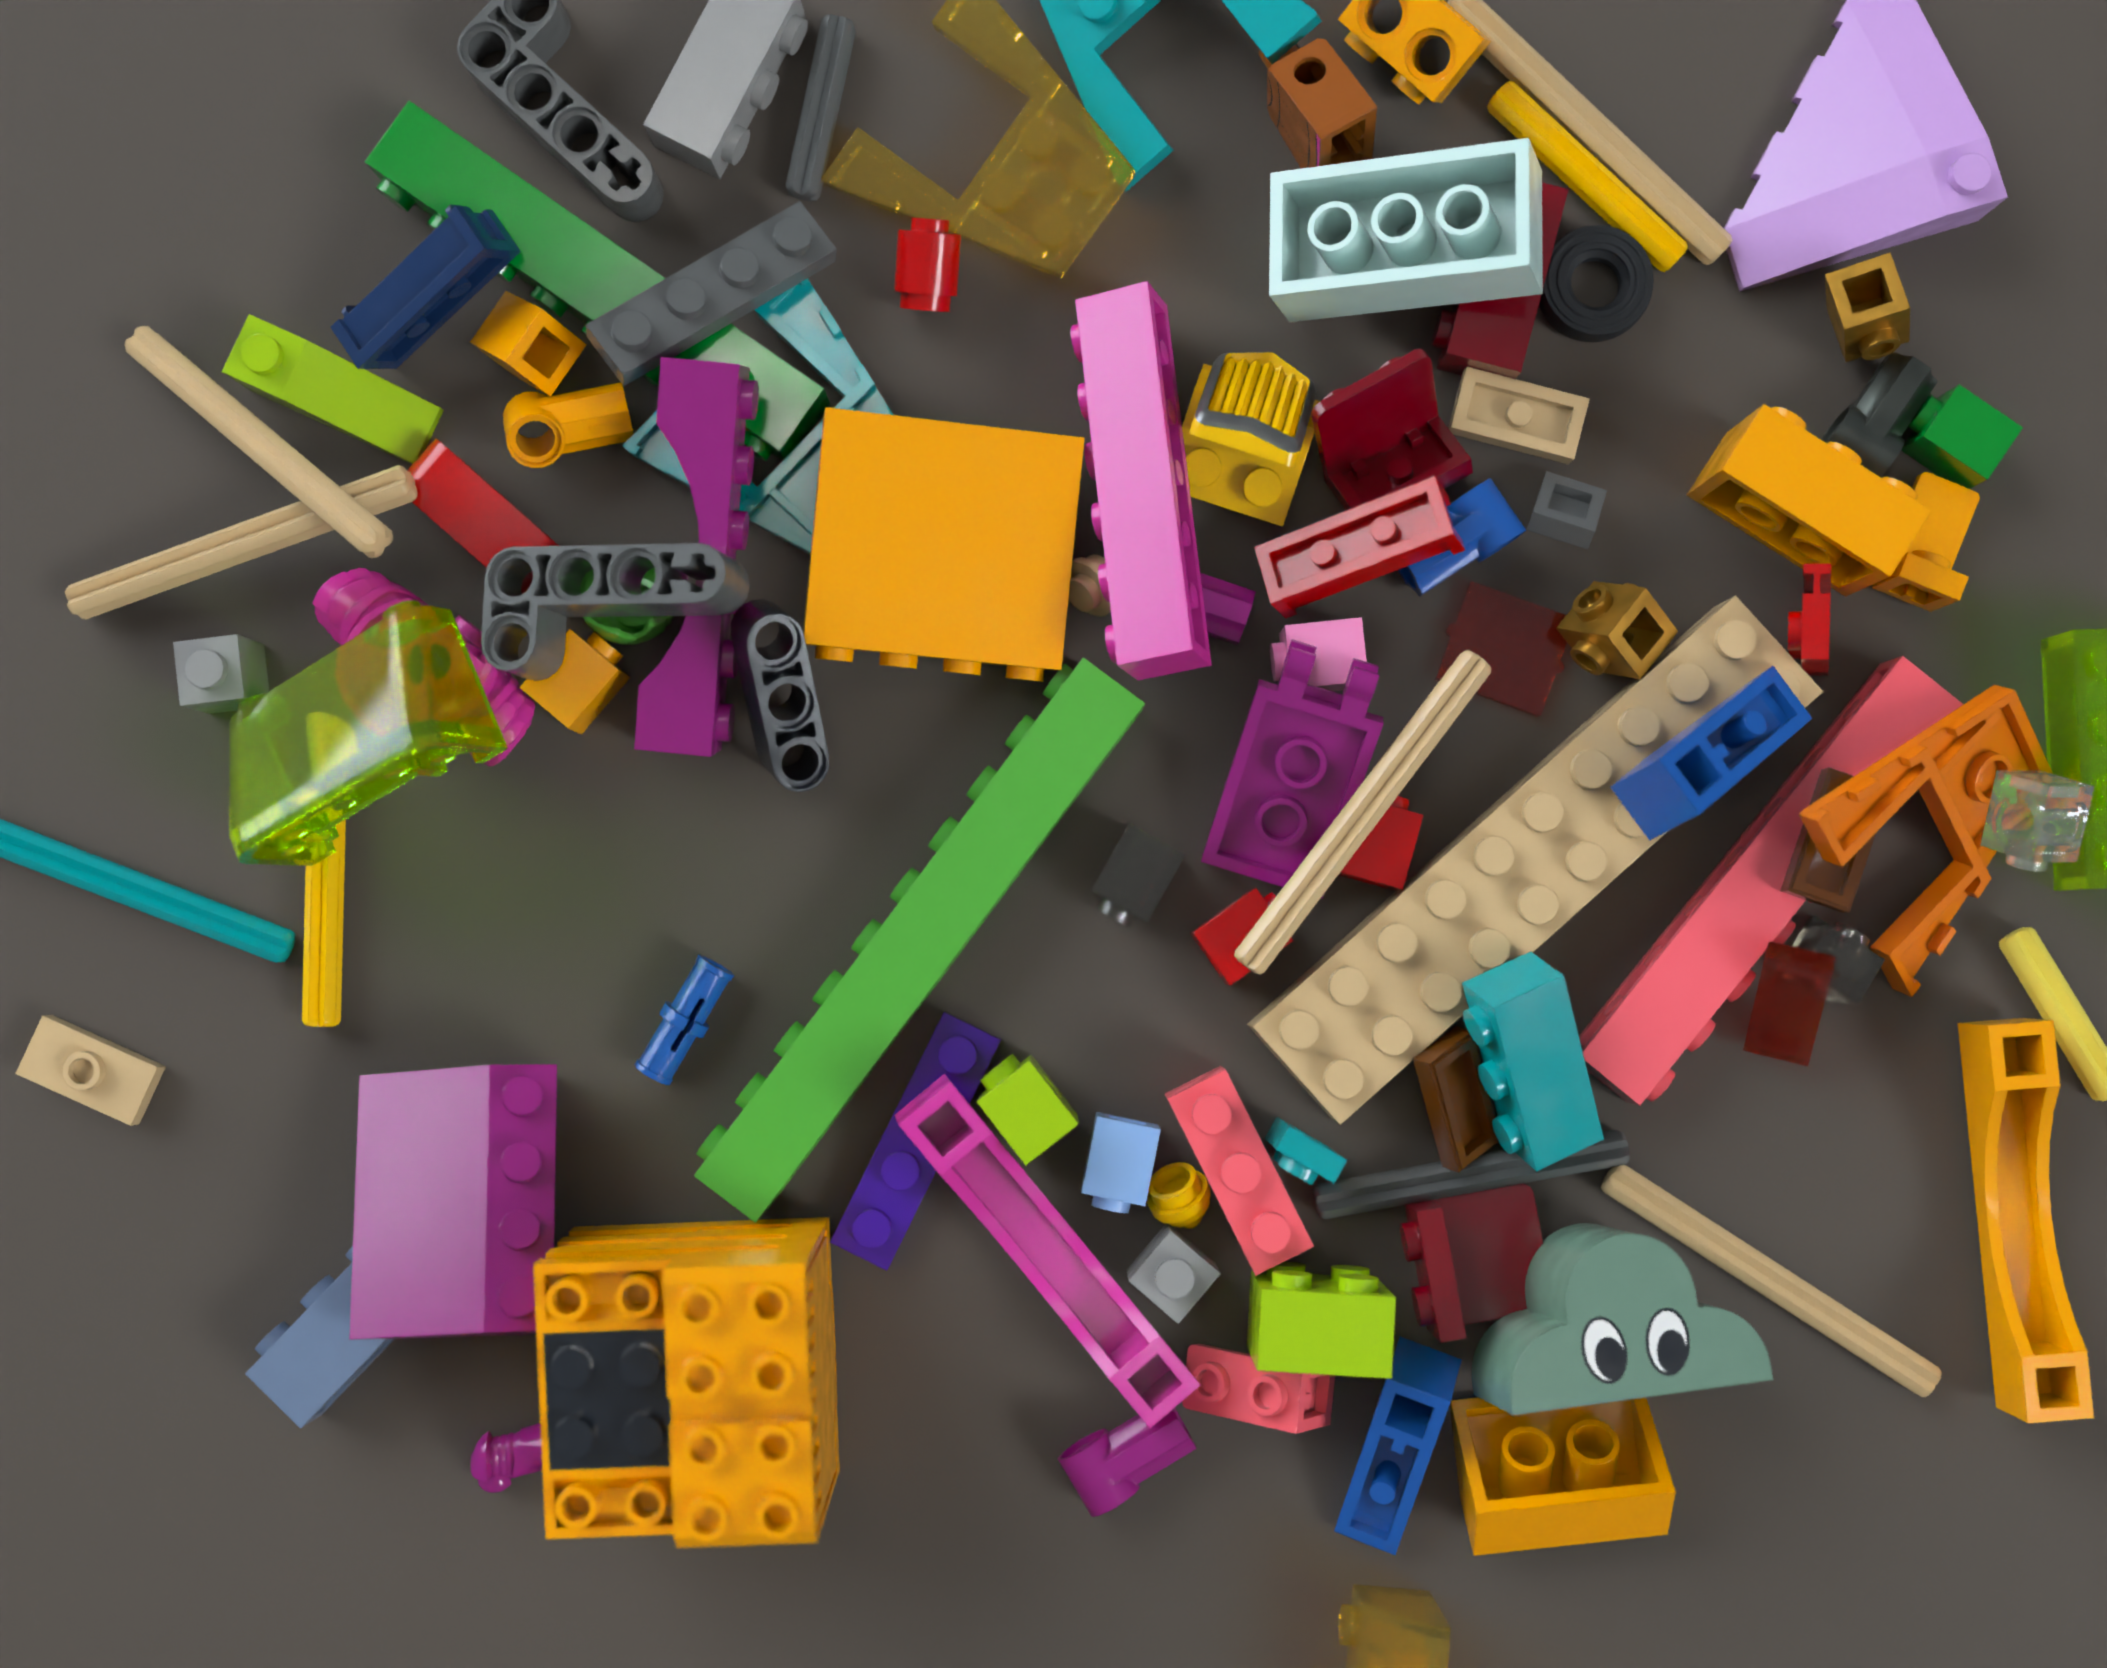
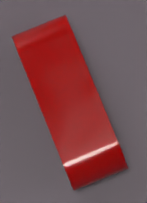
M437 438L407 470L414 477L418 493L417 498L412 503L486 568L493 556L506 548L559 546ZM532 571L526 575L522 582V594L532 584Z

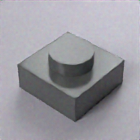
M1546 471L1527 530L1557 541L1588 549L1598 524L1607 490Z

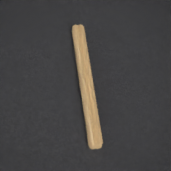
M1449 0L1447 2L1491 40V43L1483 51L1482 55L1510 81L1515 82L1684 239L1688 245L1687 249L1703 264L1710 265L1730 246L1732 236L1483 0Z
M140 326L135 328L132 337L126 339L125 349L131 357L360 552H363L369 558H376L381 556L384 548L392 543L393 533L391 529L148 326Z
M400 465L339 486L373 515L413 502L418 495L413 475ZM298 501L73 583L65 590L68 600L67 607L72 614H77L81 619H89L333 531L334 529L302 501Z
M1469 650L1462 652L1456 658L1235 950L1234 956L1241 964L1256 974H1262L1267 970L1490 675L1491 666L1483 658Z
M1626 1165L1611 1167L1604 1177L1601 1189L1605 1194L1920 1397H1927L1933 1392L1935 1386L1940 1381L1942 1373L1938 1366Z

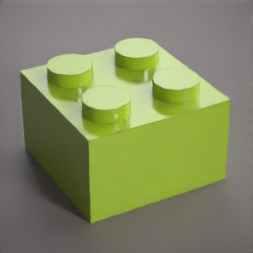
M1285 1261L1257 1276L1251 1270L1247 1349L1257 1371L1392 1379L1396 1297L1379 1278L1370 1276L1369 1268L1354 1265H1332L1331 1275H1320L1305 1272V1264Z

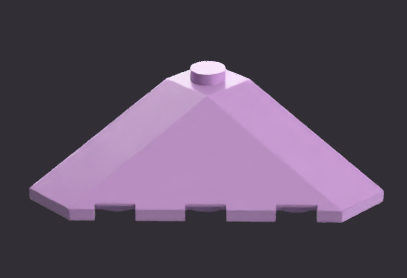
M1847 0L1843 4L1832 25L1839 30L1825 56L1817 55L1793 97L1791 102L1797 104L1798 107L1784 133L1776 132L1751 176L1752 179L1758 182L1743 210L1735 208L1724 226V229L1732 236V242L1726 250L1739 291L1977 222L2008 198L1989 137L1916 0Z

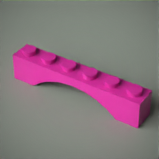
M945 1074L894 1115L898 1125L1018 1265L1149 1428H1152L1201 1386L1180 1358Z

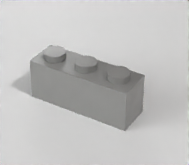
M709 0L643 124L654 147L719 180L729 163L736 165L748 146L750 131L747 128L757 109L765 110L774 98L779 84V75L776 73L786 54L791 56L796 54L805 38L808 21L805 19L802 1Z

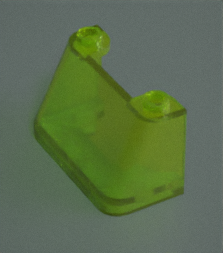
M416 600L397 603L383 612V620L268 693L251 696L239 703L237 707L238 712L229 721V837L240 863L250 865L313 866L336 852L332 841L338 838L339 834L335 825L418 775L441 776L448 771L446 763L452 761L456 755L471 752L475 763L483 764L508 749L450 609L421 606L420 602Z

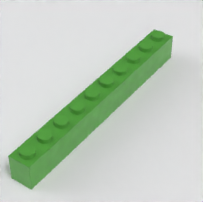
M1084 657L1074 670L1067 664H1064L1062 669L1058 670L1042 693L1051 701L1036 721L1026 714L1015 727L1004 744L1012 750V753L1000 769L996 771L988 765L979 775L966 794L974 803L960 822L950 816L936 832L928 844V847L936 852V854L924 870L920 873L911 867L889 896L890 899L897 903V906L885 922L881 924L873 918L851 947L859 955L845 975H842L835 969L828 976L812 999L821 1007L806 1027L796 1021L775 1047L773 1052L782 1059L767 1078L759 1072L754 1075L735 1101V1104L743 1110L730 1128L726 1129L721 1124H718L698 1149L696 1155L704 1160V1162L694 1174V1177L755 1223L765 1215L1143 711L1145 703Z

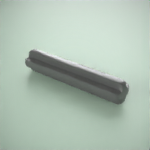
M827 14L821 19L786 180L788 194L799 200L817 201L821 195L856 33L853 21L843 16Z

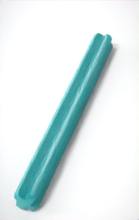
M0 819V858L274 963L285 962L292 952L296 941V934L290 929Z

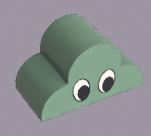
M1579 1223L1563 1227L1543 1240V1244L1533 1256L1527 1270L1525 1280L1527 1309L1505 1315L1489 1327L1477 1345L1471 1372L1473 1394L1511 1415L1773 1380L1769 1355L1759 1334L1740 1316L1722 1308L1697 1302L1692 1276L1683 1260L1675 1251L1655 1238L1591 1223Z

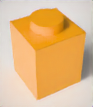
M508 291L504 292L470 341L471 344L514 377L550 397L587 345L542 308Z
M569 629L566 632L563 663L557 672L548 679L540 681L526 679L519 688L565 727L582 735L630 679V676L616 665L623 655L600 635L593 632L586 640Z

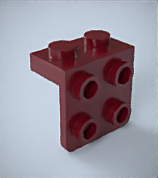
M1415 349L1404 356L1392 358L1384 363L1379 370L1346 388H1339L1330 392L1311 411L1325 482L1345 511L1433 476H1436L1445 489L1473 473L1471 457L1438 415L1432 360L1423 349Z
M1523 1183L1404 1205L1407 1222L1400 1223V1235L1406 1260L1408 1262L1415 1261L1419 1286L1412 1287L1411 1293L1416 1319L1420 1327L1427 1326V1330L1440 1343L1467 1338L1464 1325L1500 1319L1512 1312L1527 1309L1525 1298L1527 1270L1533 1256L1543 1244L1535 1196L1530 1186Z

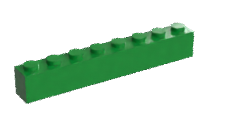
M411 101L406 103L364 161L381 180L376 187L377 191L406 212H409L412 206L416 205L432 216L427 225L433 231L448 217L445 209L450 204L467 206L477 213H482L485 209L493 210L521 251L497 276L508 283L512 281L515 275L534 287L529 296L551 314L561 319L565 312L568 311L584 322L585 325L581 332L586 337V324L666 279ZM732 324L673 357L740 364L750 367L749 380L758 381L759 397L755 420L746 419L744 446H752L754 455L764 461H767L771 454H774L783 461L811 432L823 415L825 408H828L831 404L823 387ZM660 366L642 376L658 388Z

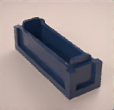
M450 204L445 209L448 217L359 304L356 306L346 305L341 310L344 318L338 319L330 328L358 369H397L521 252L493 210L485 209L482 213H477L467 206Z

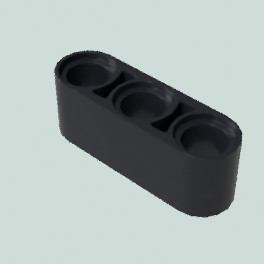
M765 599L751 600L743 604L735 612L731 621V638L757 755L761 764L786 789L795 792L809 791L817 787L826 777L829 769V753L805 637L800 625L775 603ZM770 622H778L779 632L776 639L765 647H755V638L758 631ZM783 684H791L789 699L778 707L770 708L768 700L771 693ZM804 744L801 758L790 766H782L784 753L795 745Z

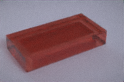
M1768 942L1743 1051L1808 1067L1836 956L1776 942Z

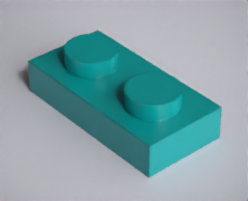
M1279 1117L1275 1119L1265 1137L1276 1149L1272 1159L1278 1162L1280 1167L1313 1185L1318 1175L1335 1183L1347 1162L1344 1157L1332 1148Z

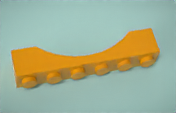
M2012 1018L1958 1023L1996 1408L2026 1423L2094 1418L2088 1353L2075 1322L2065 1289L2056 1249L2051 1214L2049 1184L2050 1138L2054 1109L2060 1089L2054 1020Z

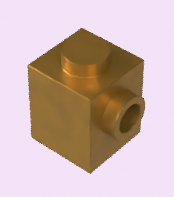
M1891 252L1825 274L1826 307L1845 363L1861 357L1865 360L1879 359L1893 353L1901 344L1910 342V305Z

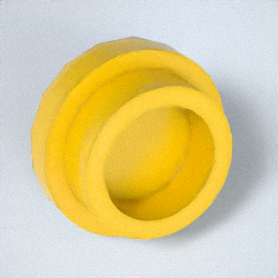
M1184 1162L1172 1163L1160 1168L1152 1175L1147 1204L1155 1219L1173 1227L1192 1229L1201 1222L1209 1208L1211 1188L1204 1174L1195 1170L1192 1165Z

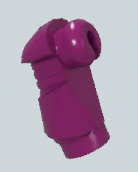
M541 1422L520 1428V1431L512 1432L508 1435L502 1434L501 1436L493 1437L489 1430L481 1436L471 1455L470 1470L471 1475L478 1479V1485L482 1490L489 1493L502 1492L511 1485L512 1478L543 1471Z

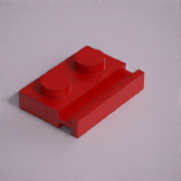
M1803 564L1804 593L1802 611H1789L1788 651L1793 659H1801V667L1809 676H1828L1831 564Z

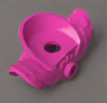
M366 568L353 569L347 573L343 571L328 579L318 590L312 603L315 606V615L318 622L333 639L343 646L339 679L346 702L362 722L386 734L405 737L423 736L438 747L447 739L462 750H467L472 756H476L485 765L490 767L497 765L505 759L525 735L526 730L532 723L536 707L534 701L519 688L521 685L512 674L496 669L488 663L482 652V631L463 616L458 615L450 623L410 590L389 581L381 573L369 571ZM435 648L444 657V673L435 683L429 685L419 684L410 674V660L420 649Z

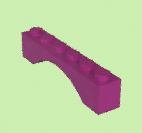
M661 357L656 424L674 449L690 485L698 520L699 543L710 545L736 560V550L746 549L749 533V514L747 511H739L741 485H750L753 475V447L744 446L746 419L755 420L757 414L758 381L749 380L750 367L740 364ZM696 580L695 585L703 588L704 581L707 580ZM737 610L725 615L685 617L679 634L661 662L638 686L635 750L712 757L722 750V741H731L734 731L735 707L734 704L725 703L727 678L735 679L738 671L733 642L730 640L732 614H735Z

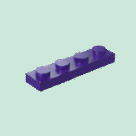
M946 1011L943 1012L830 1243L886 1271L888 1270L936 1173L935 1168L898 1125L894 1115L943 1074L949 1078L970 1104L1000 1044V1038Z

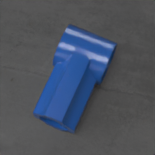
M1491 478L1480 483L1447 507L1452 525L1462 538L1465 551L1453 555L1448 550L1397 570L1405 583L1419 597L1474 560H1477L1478 563L1482 562L1526 532V529Z

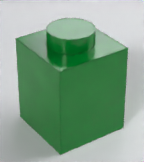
M1958 384L1938 398L1932 394L1927 397L1908 425V428L1913 430V432L1904 443L1901 451L1939 477L1970 489L1988 480L2023 427Z

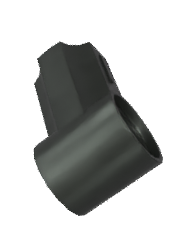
M1896 352L1887 355L1854 404L1847 406L1840 413L1821 440L1825 443L1837 442L1852 449L1862 459L1860 465L1881 478L1897 458L1904 445V439L1901 438L1902 434L1936 386L1938 380L1933 377L1931 368L1914 356H1905Z

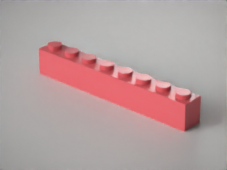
M1904 656L1880 663L1579 1035L1587 1071L1625 1102L1641 1106L1645 1099L1652 1102L1660 1097L1675 1077L1676 1073L1671 1069L1674 1063L1686 1049L1693 1052L1707 1040L1716 1025L1711 1019L1726 999L1729 1002H1733L1749 988L1756 976V973L1751 970L1753 965L1766 950L1772 953L1782 946L1796 927V923L1791 918L1806 900L1781 892L1780 890L1803 825L1798 814L1810 805L1821 770L1832 768L1855 776L1964 704Z

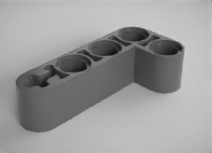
M491 0L464 28L459 36L457 45L460 61L481 91L616 215L632 222L648 220L654 216L663 203L664 191L651 162L638 147L546 64L564 45L570 34L571 23L569 15L561 0ZM534 7H549L545 16L535 22L524 21L528 11ZM505 51V56L498 65L491 68L481 67L483 60L491 52ZM541 92L552 93L551 99L543 108L537 110L526 109L527 103L535 94ZM587 133L598 135L596 143L588 151L580 153L571 151L573 143L581 135ZM615 165L632 183L637 184L640 182V185L635 190L625 185L620 187L612 173Z
M700 543L506 548L493 556L486 569L481 636L482 652L488 663L496 669L534 681L548 679L557 672L563 663L567 617L712 616L730 614L740 608L748 597L750 588L749 575L744 566L735 559L710 545ZM655 568L656 577L654 584L648 591L641 594L642 578L646 572ZM593 569V583L585 593L581 594L580 586L582 579L586 573ZM532 571V584L522 594V582L526 575ZM687 576L695 580L707 581H704L703 588L689 582ZM529 635L530 643L528 650L522 658L518 659L519 644L524 637Z

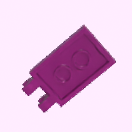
M1291 640L1278 684L1261 679L1258 681L1207 837L1201 862L1274 885L1285 886L1365 779L1384 724L1382 716L1367 712L1379 679V674L1377 673L1378 665L1354 658L1345 682L1343 694H1339L1307 684L1316 659L1315 652L1317 647Z

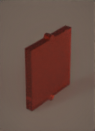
M1471 581L1467 587L1455 623L1450 624L1446 628V634L1450 638L1435 680L1440 681L1456 658L1462 652L1469 650L1479 655L1491 666L1490 675L1475 693L1476 695L1539 717L1542 714L1555 675L1564 670V664L1560 660L1567 641L1556 627L1566 615Z

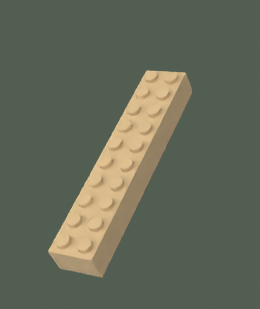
M1736 595L1714 606L1660 654L1642 679H1632L1406 881L1403 890L1395 891L1247 1025L1333 1121L1341 1125L1404 1069L1414 1057L1424 1051L1463 1016V1011L1469 1008L1462 985L1463 982L1530 951L1533 953L1665 834L1663 833L1649 841L1610 786L1651 753L1772 666L1775 667L1804 708L1823 693L1822 689Z

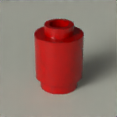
M912 217L911 230L898 229L894 291L901 292L900 308L950 312L951 296H957L961 247V234L949 233L950 220Z

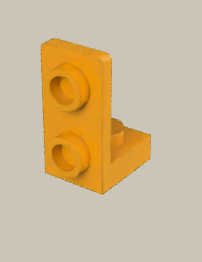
M1923 472L1916 477L1912 489L1917 493L1918 497L1916 500L1931 509L1932 512L1892 575L1873 584L1872 588L1932 612L1958 602L1961 599L1969 576L1951 569L1979 502L1980 495L1976 491L1932 473Z

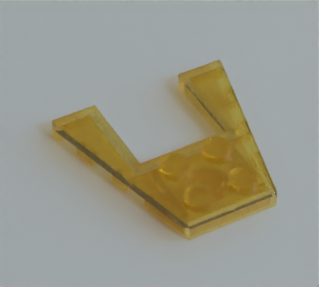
M946 0L932 20L935 30L1030 98L959 199L953 197L859 127L856 128L821 179L831 189L839 192L842 190L869 201L872 205L895 214L901 213L911 218L950 220L949 233L961 234L962 238L985 246L990 251L1062 278L1135 177V170L996 0Z

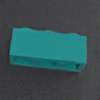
M1530 951L1463 982L1462 985L1469 1007L1463 1011V1019L1470 1036L1480 1048L1483 1063L1478 1065V1075L1485 1091L1495 1104L1498 1117L1492 1119V1126L1502 1148L1508 1154L1516 1153L1537 1172L1604 1140L1564 975Z

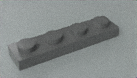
M801 201L589 322L586 324L587 338L622 385L626 386L660 366L661 357L673 358L833 264L836 262L837 248Z

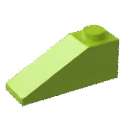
M251 314L248 315L221 371L258 395L410 464H413L425 451L444 411L440 407L365 369H358L355 364Z

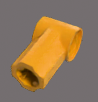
M621 382L553 395L551 397L539 392H523L515 395L506 404L503 412L507 448L511 456L519 464L529 468H543L551 465L561 454L626 442L633 435L629 410ZM530 421H540L549 426L548 431L537 438H528L518 433L519 428Z

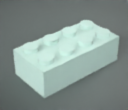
M1529 138L1270 173L1269 296L1289 322L1543 294L1542 169Z

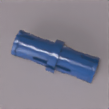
M698 954L695 960L696 963L673 1002L665 1001L659 1012L663 1019L641 1057L634 1064L641 1073L664 1085L672 1083L674 1074L695 1038H703L709 1029V1025L705 1021L728 982L734 977V974L729 969Z

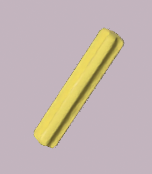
M2022 927L2012 931L1999 941V948L2044 1020H2054L2055 1039L2090 1097L2095 1101H2107L2106 1045L2036 930L2032 927Z

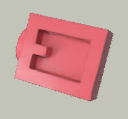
M1199 1343L1188 1347L1186 1367L1201 1386L1182 1401L1184 1408L1294 1434L1330 1425L1335 1375L1257 1371L1250 1354Z

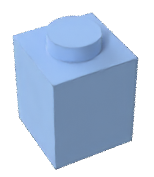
M1096 1112L1081 1183V1193L1093 1195L1091 1203L1093 1207L1117 1213H1129L1131 1204L1146 1205L1161 1131L1158 1124Z

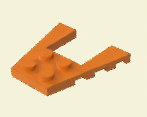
M1995 684L1798 814L1822 859L1843 867L1907 800L1919 790L1953 861L1870 946L1892 989L1910 997L1921 986L1919 981L1914 979V976L1930 952L1941 956L1957 932L1949 923L1967 896L1978 899L1992 879L1987 866L2000 846L2012 849L2056 782L2014 689Z

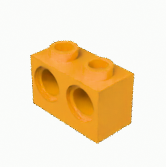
M1352 0L1338 18L1350 30L1344 41L1372 64L1379 56L1398 71L1392 78V83L1419 105L1426 97L1432 102L1442 103L1491 43L1488 37L1445 0H1398L1402 7L1401 21L1393 31L1386 34H1381L1377 31L1372 19L1374 8L1380 0ZM1441 37L1449 46L1450 60L1442 72L1436 75H1429L1420 65V51L1428 40Z

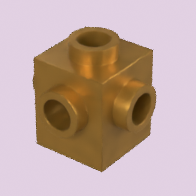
M1593 581L1587 589L1576 597L1572 609L1556 627L1572 648L1570 651L1572 659L1585 671L1594 675L1607 673L1635 679H1642L1678 633V630L1647 588L1631 583L1621 585Z

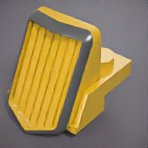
M1274 352L1224 353L1216 358L1212 366L1203 363L1182 425L1191 497L1283 527L1315 433L1311 411L1320 401L1315 399L1316 390L1314 383Z

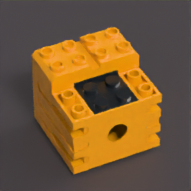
M829 1217L762 1219L756 1223L752 1220L573 1227L569 1231V1237H562L557 1242L558 1247L551 1248L546 1253V1259H539L533 1265L546 1539L674 1534L677 1548L817 1543L840 1471L836 1341Z

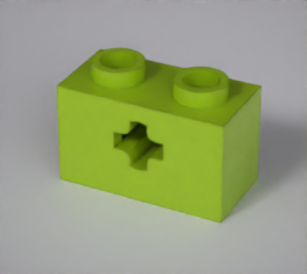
M1011 1054L985 1074L981 1080L986 1090L981 1093L977 1103L1025 1165L1079 1124L1076 1111L1032 1055L1020 1063L1014 1054Z

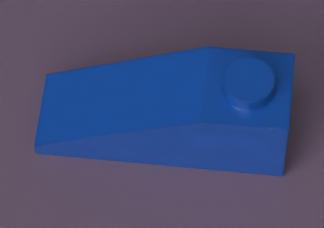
M1772 666L1647 756L1610 786V788L1650 841L1701 814L1813 718L1775 667Z
M1399 1337L1393 1355L1392 1379L1385 1378L1334 1532L1396 1555L1448 1411L1462 1359Z

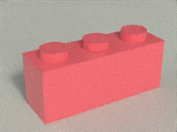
M1219 1066L1165 1093L1164 1095L1255 1276L1313 1248L1314 1245L1226 1069Z

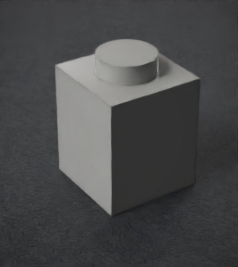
M238 634L173 642L180 706L208 714L271 706L264 644Z
M1165 1224L1126 1270L1128 1281L1178 1324L1221 1274L1216 1263L1169 1224Z

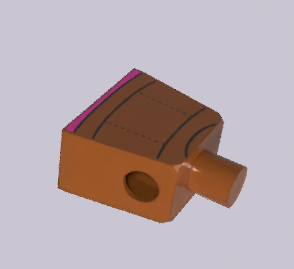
M1317 38L1301 48L1297 43L1273 64L1269 62L1261 50L1259 51V57L1268 69L1267 110L1301 169L1373 159L1377 106L1326 39Z

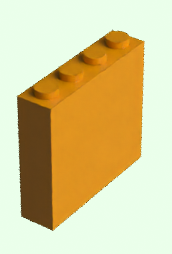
M826 407L823 415L803 627L806 645L815 646L814 658L853 662L854 650L880 653L879 665L917 669L918 657L943 659L942 672L980 675L982 663L1007 666L1006 678L1044 682L1045 670H1061L1085 438Z

